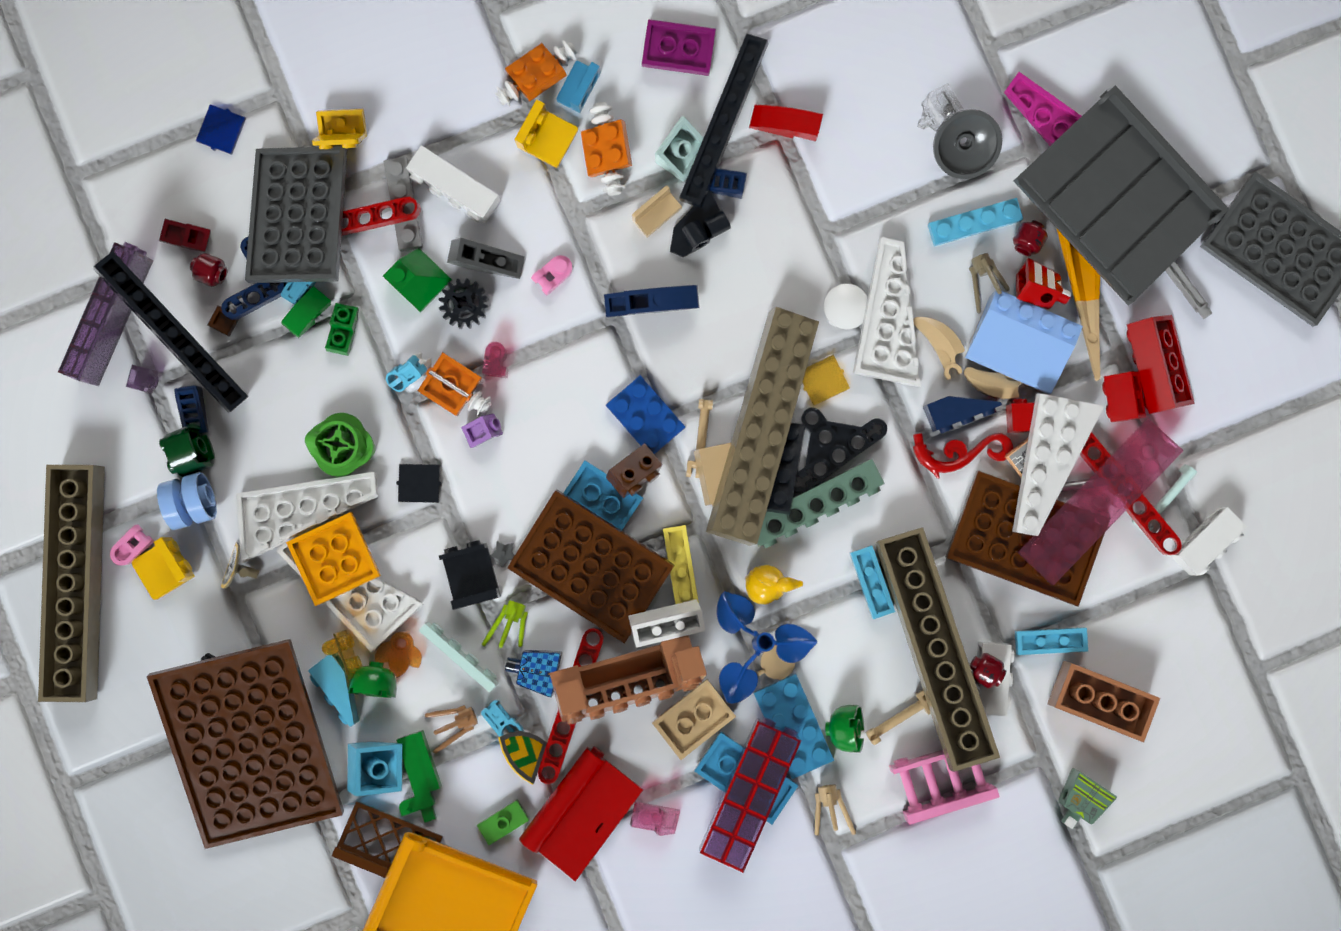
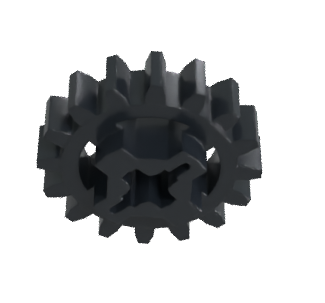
M459 278L456 279L457 285L449 282L448 286L450 289L448 291L442 289L445 297L438 299L444 304L439 307V310L446 312L442 317L445 320L451 318L449 321L451 326H454L457 322L459 329H462L464 324L471 329L472 322L480 325L478 318H486L483 310H489L490 308L484 304V302L489 301L488 296H482L485 293V289L483 287L478 289L479 284L476 281L470 285L471 283L468 278L465 279L464 283ZM465 289V291L462 293H455L459 290ZM476 294H477L478 299H479V306H478V307H477V306L475 305V303H474V299L476 298V296H475ZM456 299L463 302L467 301L471 308L461 306ZM450 301H452L454 305L452 313L449 308ZM472 314L469 318H463L464 315Z

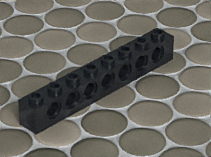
M114 251L93 266V270L228 413L249 397Z

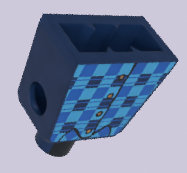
M524 650L521 660L507 658L505 671L518 674L517 685L552 698L554 690L550 673L559 670L562 651Z

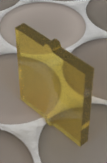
M834 354L806 367L802 382L804 386L803 391L807 392L813 406L850 389L843 375L844 370L840 369Z

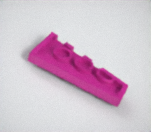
M1020 72L1017 73L1004 91V94L1049 146L1082 117Z

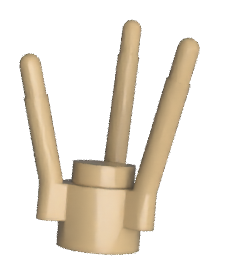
M835 784L818 787V793H815V835H819L821 802H823V807L829 806L834 831L838 830L834 809L837 801L851 834L855 835L856 831L842 800L840 789H837Z

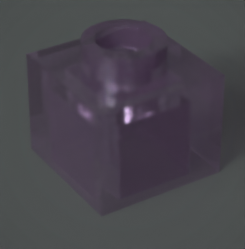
M132 364L126 387L152 394L159 382L158 371Z

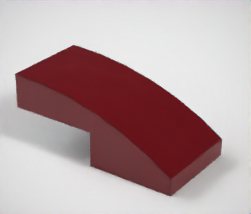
M165 218L159 241L186 249L206 252L211 230Z

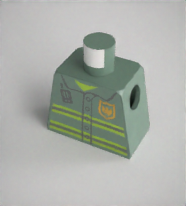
M1072 768L1058 800V803L1068 809L1061 822L1071 829L1075 828L1080 818L1092 825L1116 800L1117 796L1080 771Z

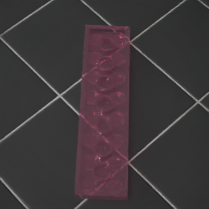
M1149 418L1146 419L1043 525L1039 535L1033 536L1017 553L1051 585H1054L1184 450Z

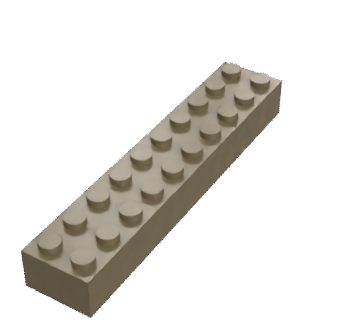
M775 307L768 313L707 525V533L748 546L758 543L819 321L779 307Z
M46 465L38 702H89L96 700L98 696L105 466Z
M923 527L877 541L875 546L949 770L955 772L1000 758Z

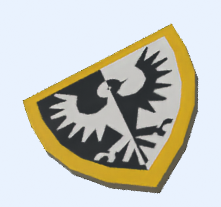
M237 542L235 543L221 584L223 589L230 585L236 573L243 578L248 576L255 579L259 574L258 569L238 564L240 545Z

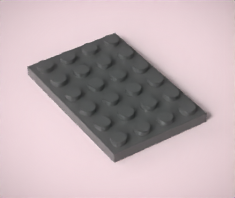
M333 146L331 149H319V147L256 149L245 280L248 283L339 281L348 151L346 148Z
M1254 172L1229 205V210L1216 223L1200 247L1312 327L1317 326L1341 292V231L1258 172Z

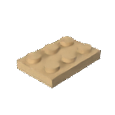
M706 679L696 689H693L656 718L652 724L678 758L682 760L733 720L736 715L709 680Z

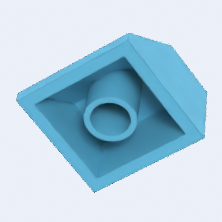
M371 741L349 743L347 791L354 796L402 791V744Z

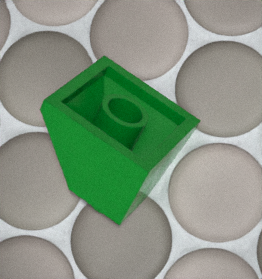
M420 248L400 258L383 275L420 313L452 281Z

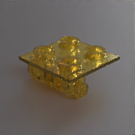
M347 630L334 633V639L326 641L322 645V651L326 655L339 652L348 679L353 678L355 671L362 667L359 656H355L353 650L355 646L354 639L350 633H347Z

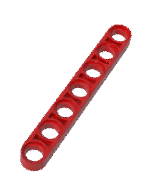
M402 197L343 211V218L348 219V226L342 229V236L416 219L421 212L420 204L412 197ZM408 203H414V211L410 214H405L404 206ZM386 208H391L393 211L392 216L388 219H383L382 211ZM364 213H369L370 221L366 224H361L360 216Z
M1091 432L1080 456L1098 478L1103 481L1107 489L1159 552L1163 555L1177 554L1182 547L1180 538ZM1090 447H1096L1100 451V456L1097 460H1093L1088 456V449ZM1105 465H1110L1114 468L1115 474L1112 478L1104 476L1103 468ZM1121 483L1127 484L1130 488L1127 496H1122L1118 492V486ZM1137 501L1142 502L1145 506V511L1141 515L1136 514L1133 510V504ZM1151 520H1156L1160 524V530L1157 533L1151 532L1148 528V523ZM1167 538L1175 542V549L1171 552L1167 551L1163 546Z
M590 628L585 631L573 666L578 665V667H581L579 658L584 654L591 656L592 663L597 662L604 640L603 633L599 629ZM590 632H596L599 635L600 641L597 645H590L587 642L586 638ZM559 709L538 770V777L545 784H551L557 780L576 723L570 724V731L567 734L559 733L557 724L562 721ZM552 744L561 745L563 753L560 756L551 755L549 749ZM546 766H551L555 770V776L551 779L545 778L542 774V769Z

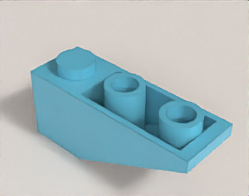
M337 652L330 653L308 670L311 674L310 680L316 687L320 686L325 693L323 696L327 703L331 706L334 705L338 710V717L342 723L348 724L351 727L359 722L355 695L348 693L351 672Z

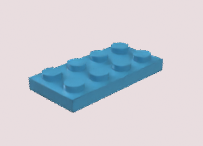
M796 673L753 692L768 726L802 740L788 771L791 779L834 761ZM769 729L774 738L776 731ZM781 734L777 748L783 761L789 763L798 741Z
M720 731L694 769V772L726 793L746 748ZM748 751L739 773L756 779L763 760ZM768 764L761 782L778 789L784 774ZM736 777L729 796L744 805L753 784ZM785 777L767 818V822L773 825L798 787V784L788 777ZM758 787L749 809L766 816L775 794Z

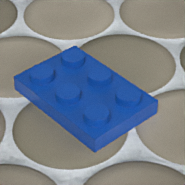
M641 375L606 404V407L640 446L646 444L654 455L686 428Z

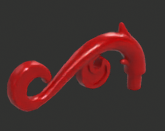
M922 433L913 435L915 443L913 450L916 458L937 479L940 478L939 473L954 472L968 465L991 441L997 440L1002 444V450L998 453L993 452L991 448L987 449L988 456L995 461L1007 460L1005 455L1013 450L1011 439L1002 433L987 436L969 452H967L966 445L962 441L950 440L944 445V454L951 459L953 458V453L956 452L958 458L951 462H942L935 460L931 456L934 455V452L927 449Z

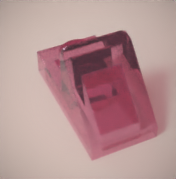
M635 801L630 826L655 831L659 836L675 834L680 810Z

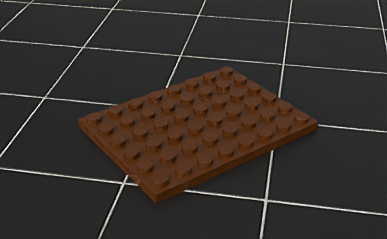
M291 639L164 669L147 675V680L205 849L343 815L342 802Z

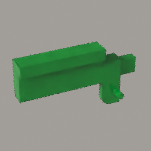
M424 730L396 739L397 743L402 744V759L415 796L403 800L399 805L401 816L420 810L424 823L437 818L433 808L435 800L432 791L440 789L442 784Z

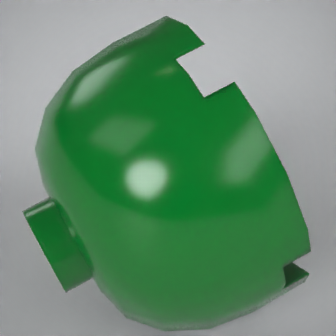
M370 661L369 666L360 667L353 673L348 693L396 698L397 680L395 674L390 669L383 667L384 663Z
M859 705L841 706L832 713L830 722H826V735L830 736L832 744L837 749L845 752L861 753L864 744V738H860L861 731H864L862 709Z

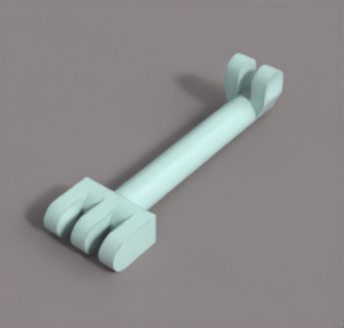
M1186 464L1179 469V472L1182 473L1181 477L1154 507L1159 514L1167 508L1186 484L1197 474L1195 469ZM1141 510L1138 514H1143L1144 510ZM1151 520L1148 523V526L1151 525L1149 530L1153 533H1156L1160 528V524L1156 520Z

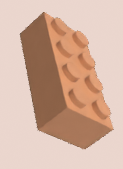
M1063 661L1047 704L1144 742L1160 698L1073 663Z

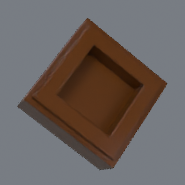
M218 305L207 326L230 337L239 319L231 320L222 313L221 306Z

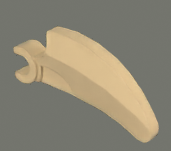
M915 317L913 319L914 327L927 338L944 368V377L947 380L951 379L949 374L951 368L956 369L958 375L961 374L962 369L956 364L955 356L963 353L965 349L955 332L938 320L927 317Z
M967 367L964 370V376L975 389L993 398H1018L1019 385L1028 386L1001 373L980 371L972 367Z

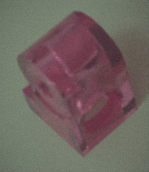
M491 342L486 346L482 370L483 375L508 378L509 369L503 366V362L507 358V350L501 343Z

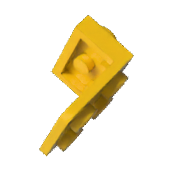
M364 108L316 111L319 136L312 140L313 146H319V149H331L333 145H342V148L357 147L356 144H360L367 137Z
M172 537L159 538L153 542L155 547L132 561L133 568L154 600L160 599L195 577L191 565L184 559L179 545Z

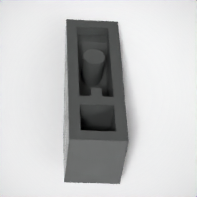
M464 238L451 240L447 263L467 269L520 279L525 256Z

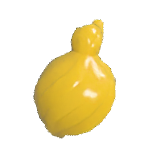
M770 565L755 567L745 577L748 597L753 602L763 605L779 600L784 595V592H789L803 586V581L785 577L778 568Z

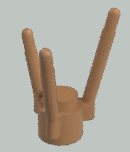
M463 705L454 709L425 714V717L429 718L458 713V715L454 716V722L434 730L433 733L435 735L456 726L459 729L463 728L434 749V754L443 750L466 732L474 729V725L478 724L472 707L466 709V706Z

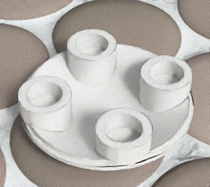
M840 284L832 288L824 301V312L829 323L841 329H853L863 323L868 298L866 293L853 284Z

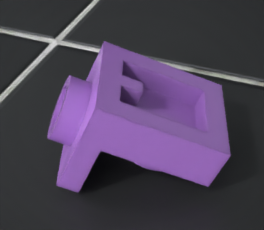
M494 414L481 416L461 427L470 448H474L503 434L500 421Z

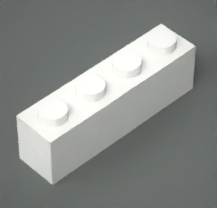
M422 145L406 167L411 174L410 179L419 185L425 183L430 187L428 190L438 197H441V195L449 199L448 203L459 210L462 207L468 211L467 215L476 222L482 220L487 223L501 202L498 194Z

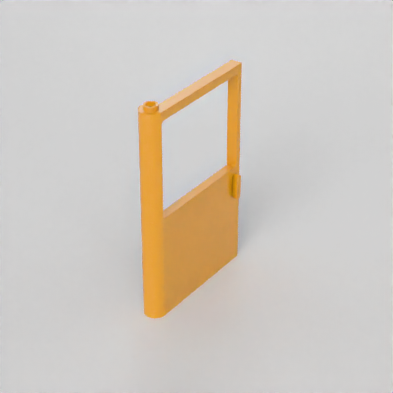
M406 832L362 931H518L537 887V880L423 836Z

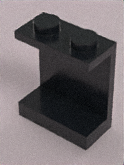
M480 540L466 543L467 548L458 550V547L455 546L444 549L445 554L439 555V560H443L453 600L450 601L453 610L501 597L487 543L481 544Z

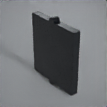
M399 464V481L396 482L398 485V502L439 503V490L442 482H440V465Z

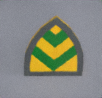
M523 731L509 732L498 737L507 763L516 774L533 785L547 742L532 733Z

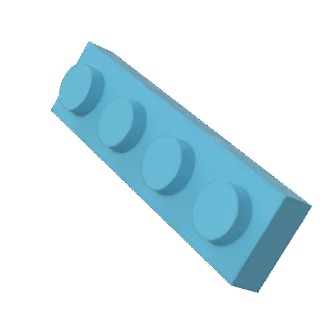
M1014 198L930 222L928 228L933 245L938 246L1021 222L1023 216L1018 200Z

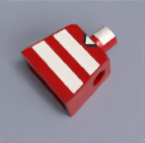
M1027 258L1016 274V298L1050 309L1056 301L1064 305L1067 304L1071 297V292L1062 288L1061 276L1058 273L1030 258Z

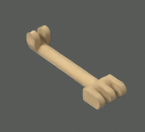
M699 399L700 417L696 450L706 447L709 410H712L713 400ZM696 460L688 461L686 477H691L692 468L696 469L695 478H699Z
M923 689L915 693L919 701L876 728H871L865 732L873 745L881 741L879 736L922 709L928 715L931 714Z

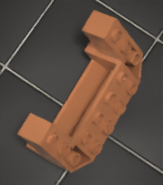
M689 635L662 641L660 645L581 667L576 665L550 673L562 722L567 721L568 725L580 722L586 717H590L591 720L602 718L605 712L613 710L614 714L626 711L628 705L644 706L650 704L651 699L658 697L659 701L671 698L674 692L683 689L686 692L696 689L707 675L699 646L692 648ZM662 680L665 686L658 688L656 682ZM636 686L641 687L642 693L635 694L634 688ZM618 693L620 699L612 700L611 695ZM591 699H595L598 704L590 707L588 702Z

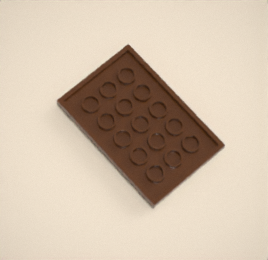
M976 471L945 558L1079 607L1110 519L1056 500L1038 536L1012 532L1020 486L984 472Z
M556 489L507 569L625 644L632 633L628 616L647 610L675 565Z

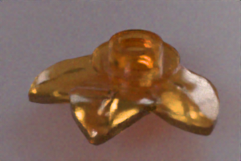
M404 631L395 633L390 641L382 643L375 654V662H388L390 670L395 674L396 678L403 675L409 665L419 668L422 661L421 652L414 646L412 636ZM400 639L406 641L405 647L399 646L398 642Z

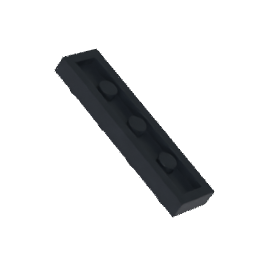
M791 423L767 512L791 514L806 428L805 424Z

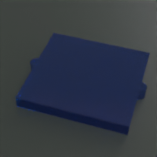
M210 104L196 142L211 147L213 151L219 150L232 155L246 118L231 112L228 108L224 110Z

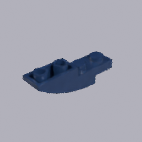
M698 285L649 288L604 294L605 312L608 318L700 308Z

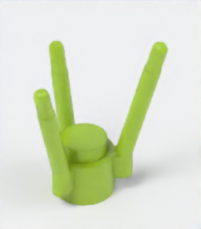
M511 600L508 601L507 605L504 604L501 613L483 640L482 646H486L505 616L508 621L501 636L499 647H503L513 621L518 623L519 619L521 620L518 646L522 647L525 622L528 612H525L526 605Z

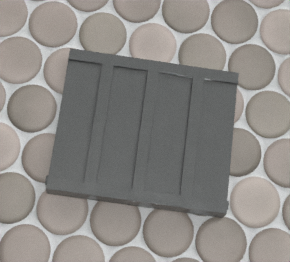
M1115 85L1111 90H1106L1100 96L1101 99L1013 181L1129 306L1210 225L1218 223L1229 208Z

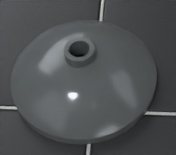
M976 109L961 110L949 116L938 128L933 141V154L938 166L949 176L958 179H971L987 172L997 161L1002 149V133L998 123L987 113ZM966 137V142L964 144H960V140Z

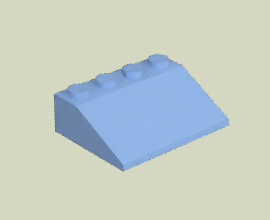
M995 291L987 301L965 358L1050 395L1075 348L1083 326L1036 305L1019 300L1002 291L1001 294H998Z

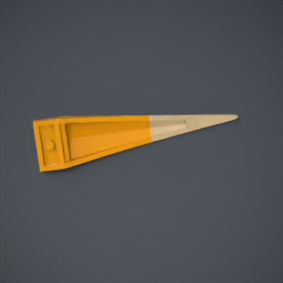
M1057 229L1080 323L1083 326L1082 331L1095 380L1098 381L1101 378L1099 342L1100 275Z

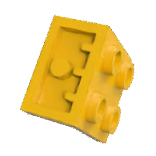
M536 99L514 140L517 148L558 168L578 132V127L548 112L545 103Z

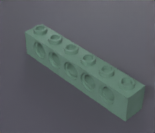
M873 459L794 497L791 510L798 509L800 511L801 519L798 522L791 521L788 514L766 511L757 543L758 547L764 545L766 549L778 543L776 538L782 535L788 538L798 533V527L805 524L806 528L819 522L818 517L824 514L830 517L839 512L838 507L847 504L848 507L860 501V496L866 493L868 496H871L881 491L879 486L885 483ZM854 478L861 479L863 483L860 491H856L852 487L851 483ZM834 488H838L842 492L840 501H834L831 498V491ZM814 498L819 499L822 503V507L818 512L810 508V502ZM772 519L778 520L781 525L780 530L776 533L771 532L768 528V523Z

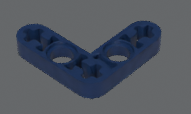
M245 237L241 242L240 248L247 260L248 237ZM275 282L280 284L277 286L278 291L274 292L273 289L267 291L268 297L265 298L260 288L263 287L266 291L271 288V283H255L225 299L221 305L222 313L231 320L240 319L280 298L281 292L286 285L284 282ZM252 292L260 294V300L255 304L248 302V295ZM242 298V299H243V302H244L248 307H247V308H244L243 305H240V304H242V303L239 301V299ZM230 304L238 306L235 314L231 311L227 312L230 310Z

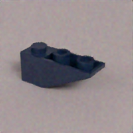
M947 396L923 406L932 432L939 430L942 434L953 430V424L960 421L962 426L975 421L974 416L982 413L983 417L997 412L996 407L1002 404L997 401Z

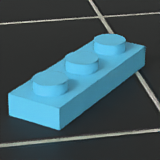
M873 546L850 552L849 554L872 619L896 612Z
M1087 628L1015 631L1016 655L1088 652Z

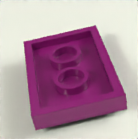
M648 19L642 67L709 76L716 29Z

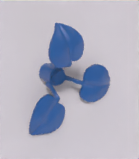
M726 591L719 597L716 614L721 628L730 634H735L742 628L745 632L754 636L752 646L755 653L744 666L740 663L732 662L725 665L720 672L719 685L726 702L729 704L745 700L756 689L758 675L755 671L747 668L760 653L768 652L777 645L776 653L778 657L784 662L795 663L802 660L817 644V640L811 633L794 624H784L775 630V639L767 632L759 634L757 631H753L745 626L750 624L755 616L754 606L747 598Z

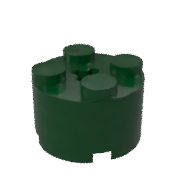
M190 424L168 433L159 440V445L165 452L168 460L167 468L172 474L177 473L184 477L213 466L214 463H211V460L215 459L212 444L206 434L203 436L198 430L201 428L197 424Z

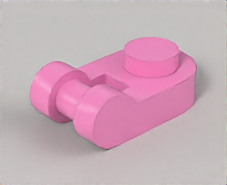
M556 256L535 272L531 279L535 283H539L542 291L549 295L571 275L573 270L572 263L566 256ZM549 273L554 277L550 282L545 277Z
M137 524L111 548L110 558L116 565H130L135 558L139 557L153 544L154 540L150 536H146L142 532L143 529ZM134 538L139 542L135 547L130 543Z

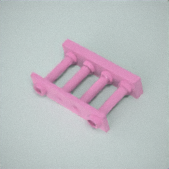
M943 750L910 760L900 758L894 761V765L889 766L893 774L900 773L909 802L908 810H904L903 814L909 825L1000 797L997 788L992 784L986 783L980 764L971 767L977 784L975 789L970 791L963 789L958 771L953 772L949 770ZM943 759L945 760L954 789L953 796L947 798L940 794L931 763ZM920 766L923 768L932 797L931 803L924 805L918 803L909 773L910 769Z

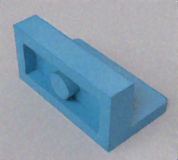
M576 61L556 98L557 102L581 113L601 74L600 66L591 62L590 66Z

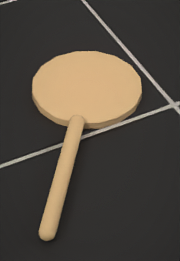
M775 645L772 650L762 654L760 663L762 669L756 673L758 676L765 673L772 679L781 680L792 673L795 663H787L781 660L776 653L777 645Z

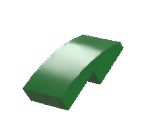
M313 286L292 307L281 321V324L299 338L315 324V319L331 305V300Z
M335 303L329 323L331 329L325 345L327 352L349 356L357 324L358 307Z

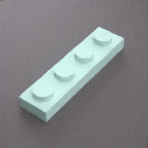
M428 622L422 626L419 632L487 691L491 692L497 686L498 682L495 680L497 676L487 668L483 670L478 665L479 660L472 654L468 653L466 655L460 650L462 646L455 639L450 638L449 640L442 634L444 630L434 622L433 624Z

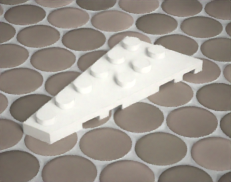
M881 237L878 243L853 373L919 388L921 387V380L918 375L919 363L915 350L916 338L912 306H910L909 300L910 289L907 284L904 242Z
M1041 393L1036 394L1012 532L1034 536L1039 535L1104 406Z
M368 472L236 493L241 561L245 563L378 497L376 473Z
M285 542L276 551L301 577ZM378 578L325 602L370 652L377 649L424 604Z

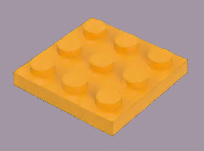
M352 512L286 542L315 606L381 576Z

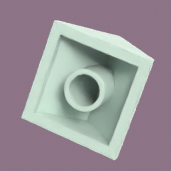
M681 116L655 153V163L683 182L689 175L703 141L702 135L685 117Z

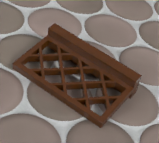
M356 801L337 847L334 848L331 856L385 878L391 866L388 853L398 849L401 843L397 830L408 827L412 830V833L417 834L416 831L423 834L421 836L435 838L438 843H441L443 836ZM359 808L368 811L371 821L360 826L356 819ZM373 814H376L381 817L374 819ZM386 818L390 820L393 830L381 835L376 821ZM353 822H354V825H355L356 828H353V829L350 830V828H351V826H352V824H353ZM372 823L377 837L365 842L360 828ZM395 823H398L402 826L396 828ZM357 830L361 844L354 847L345 844L347 835ZM394 832L399 845L386 850L382 837ZM379 839L383 852L374 856L369 853L366 844ZM363 846L364 851L357 848ZM385 855L386 860L379 857Z

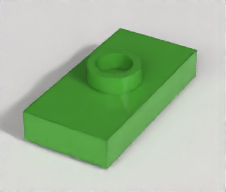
M517 799L478 823L477 827L487 844L491 845L530 819Z

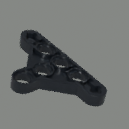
M814 407L806 409L802 413L801 421L802 424H805L806 430L810 435L805 465L803 469L798 471L797 477L799 476L801 479L809 474L805 470L809 469L811 476L816 481L813 483L812 479H809L805 482V488L795 486V491L798 493L808 491L879 441L887 433L886 423L879 418L869 421L862 427L827 421L819 409ZM808 412H815L818 415V422L811 425L807 423L805 417ZM873 423L875 425L880 424L882 427L879 430L881 434H872L869 437L870 439H872V441L869 442L867 436L862 432V430L865 429V432L868 433L873 429ZM826 430L831 433L832 439L829 443H822L820 441L819 434L821 431ZM854 436H860L864 440V445L861 449H856L852 446L851 440ZM836 449H840L845 453V459L842 462H836L832 457ZM818 462L826 466V473L822 476L814 472V465Z

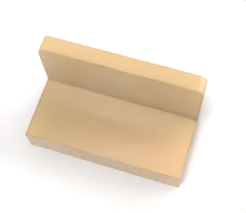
M666 185L632 214V220L648 238L678 213L682 206L670 193V188Z

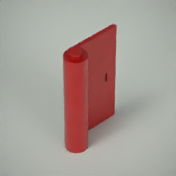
M595 746L592 749L587 747L519 837V841L526 848L535 853L540 852L575 882L644 790L603 758L605 754Z

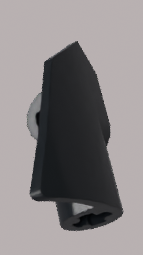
M710 190L702 208L693 206L674 226L670 247L671 253L684 258L706 246L710 239L731 229L725 213L722 210L720 211Z

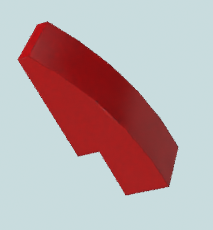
M754 105L749 128L792 139L795 136L816 141L823 114L789 107Z

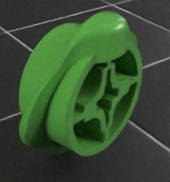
M348 413L330 415L324 421L314 426L305 436V445L309 453L316 460L321 470L331 476L341 477L351 474L358 467L367 463L373 457L376 450L370 434L365 430L360 420ZM338 427V430H335L334 435L331 438L327 439L329 434L335 428ZM349 430L352 432L354 436L355 443H353L350 440V432H348ZM333 442H341L345 445H348V447H338V445H334ZM326 446H327V447L330 449V451H331L330 457H329L328 454H327ZM354 451L351 457L343 462V459H346L347 453Z

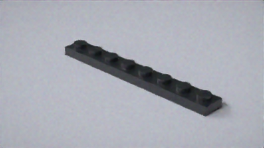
M746 33L679 199L681 202L702 208L768 47L767 39Z

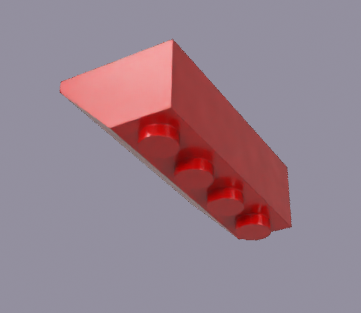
M1173 316L1150 317L1126 324L1128 329L1127 338L1133 349L1132 359L1137 365L1140 375L1141 387L1144 393V406L1148 413L1153 414L1195 404Z

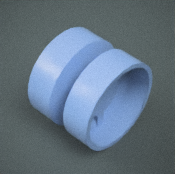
M198 472L184 476L182 481L173 479L158 485V505L163 519L170 529L177 530L191 526L193 521L199 524L216 518L217 506L214 492L203 473Z

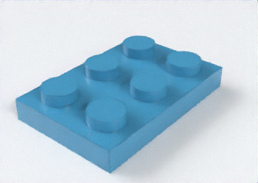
M584 460L564 491V494L622 531L643 500V497L638 494L634 496L629 494L623 499L606 478L607 474Z

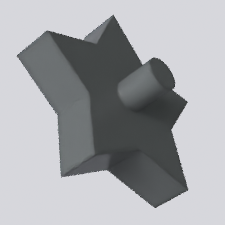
M497 541L496 551L490 556L498 559L501 567H503L508 560H512L515 556L512 552L514 543L504 545Z

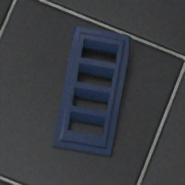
M717 169L709 190L714 194L742 199L747 173ZM716 176L720 177L718 187L714 186ZM725 178H729L728 188H723ZM734 180H738L737 189H732Z
M193 385L175 388V399L182 428L188 426L189 423L200 422L199 427L201 429L198 431L200 433H207L208 425L202 387ZM193 394L194 398L185 399V395ZM187 404H196V407L187 408L186 406ZM198 413L197 417L188 418V414Z

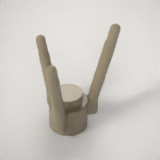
M988 253L973 258L971 260L973 266L969 268L972 275L978 314L981 313L978 273L980 277L989 276L998 294H1001L1002 290L995 276L1006 291L1010 290Z

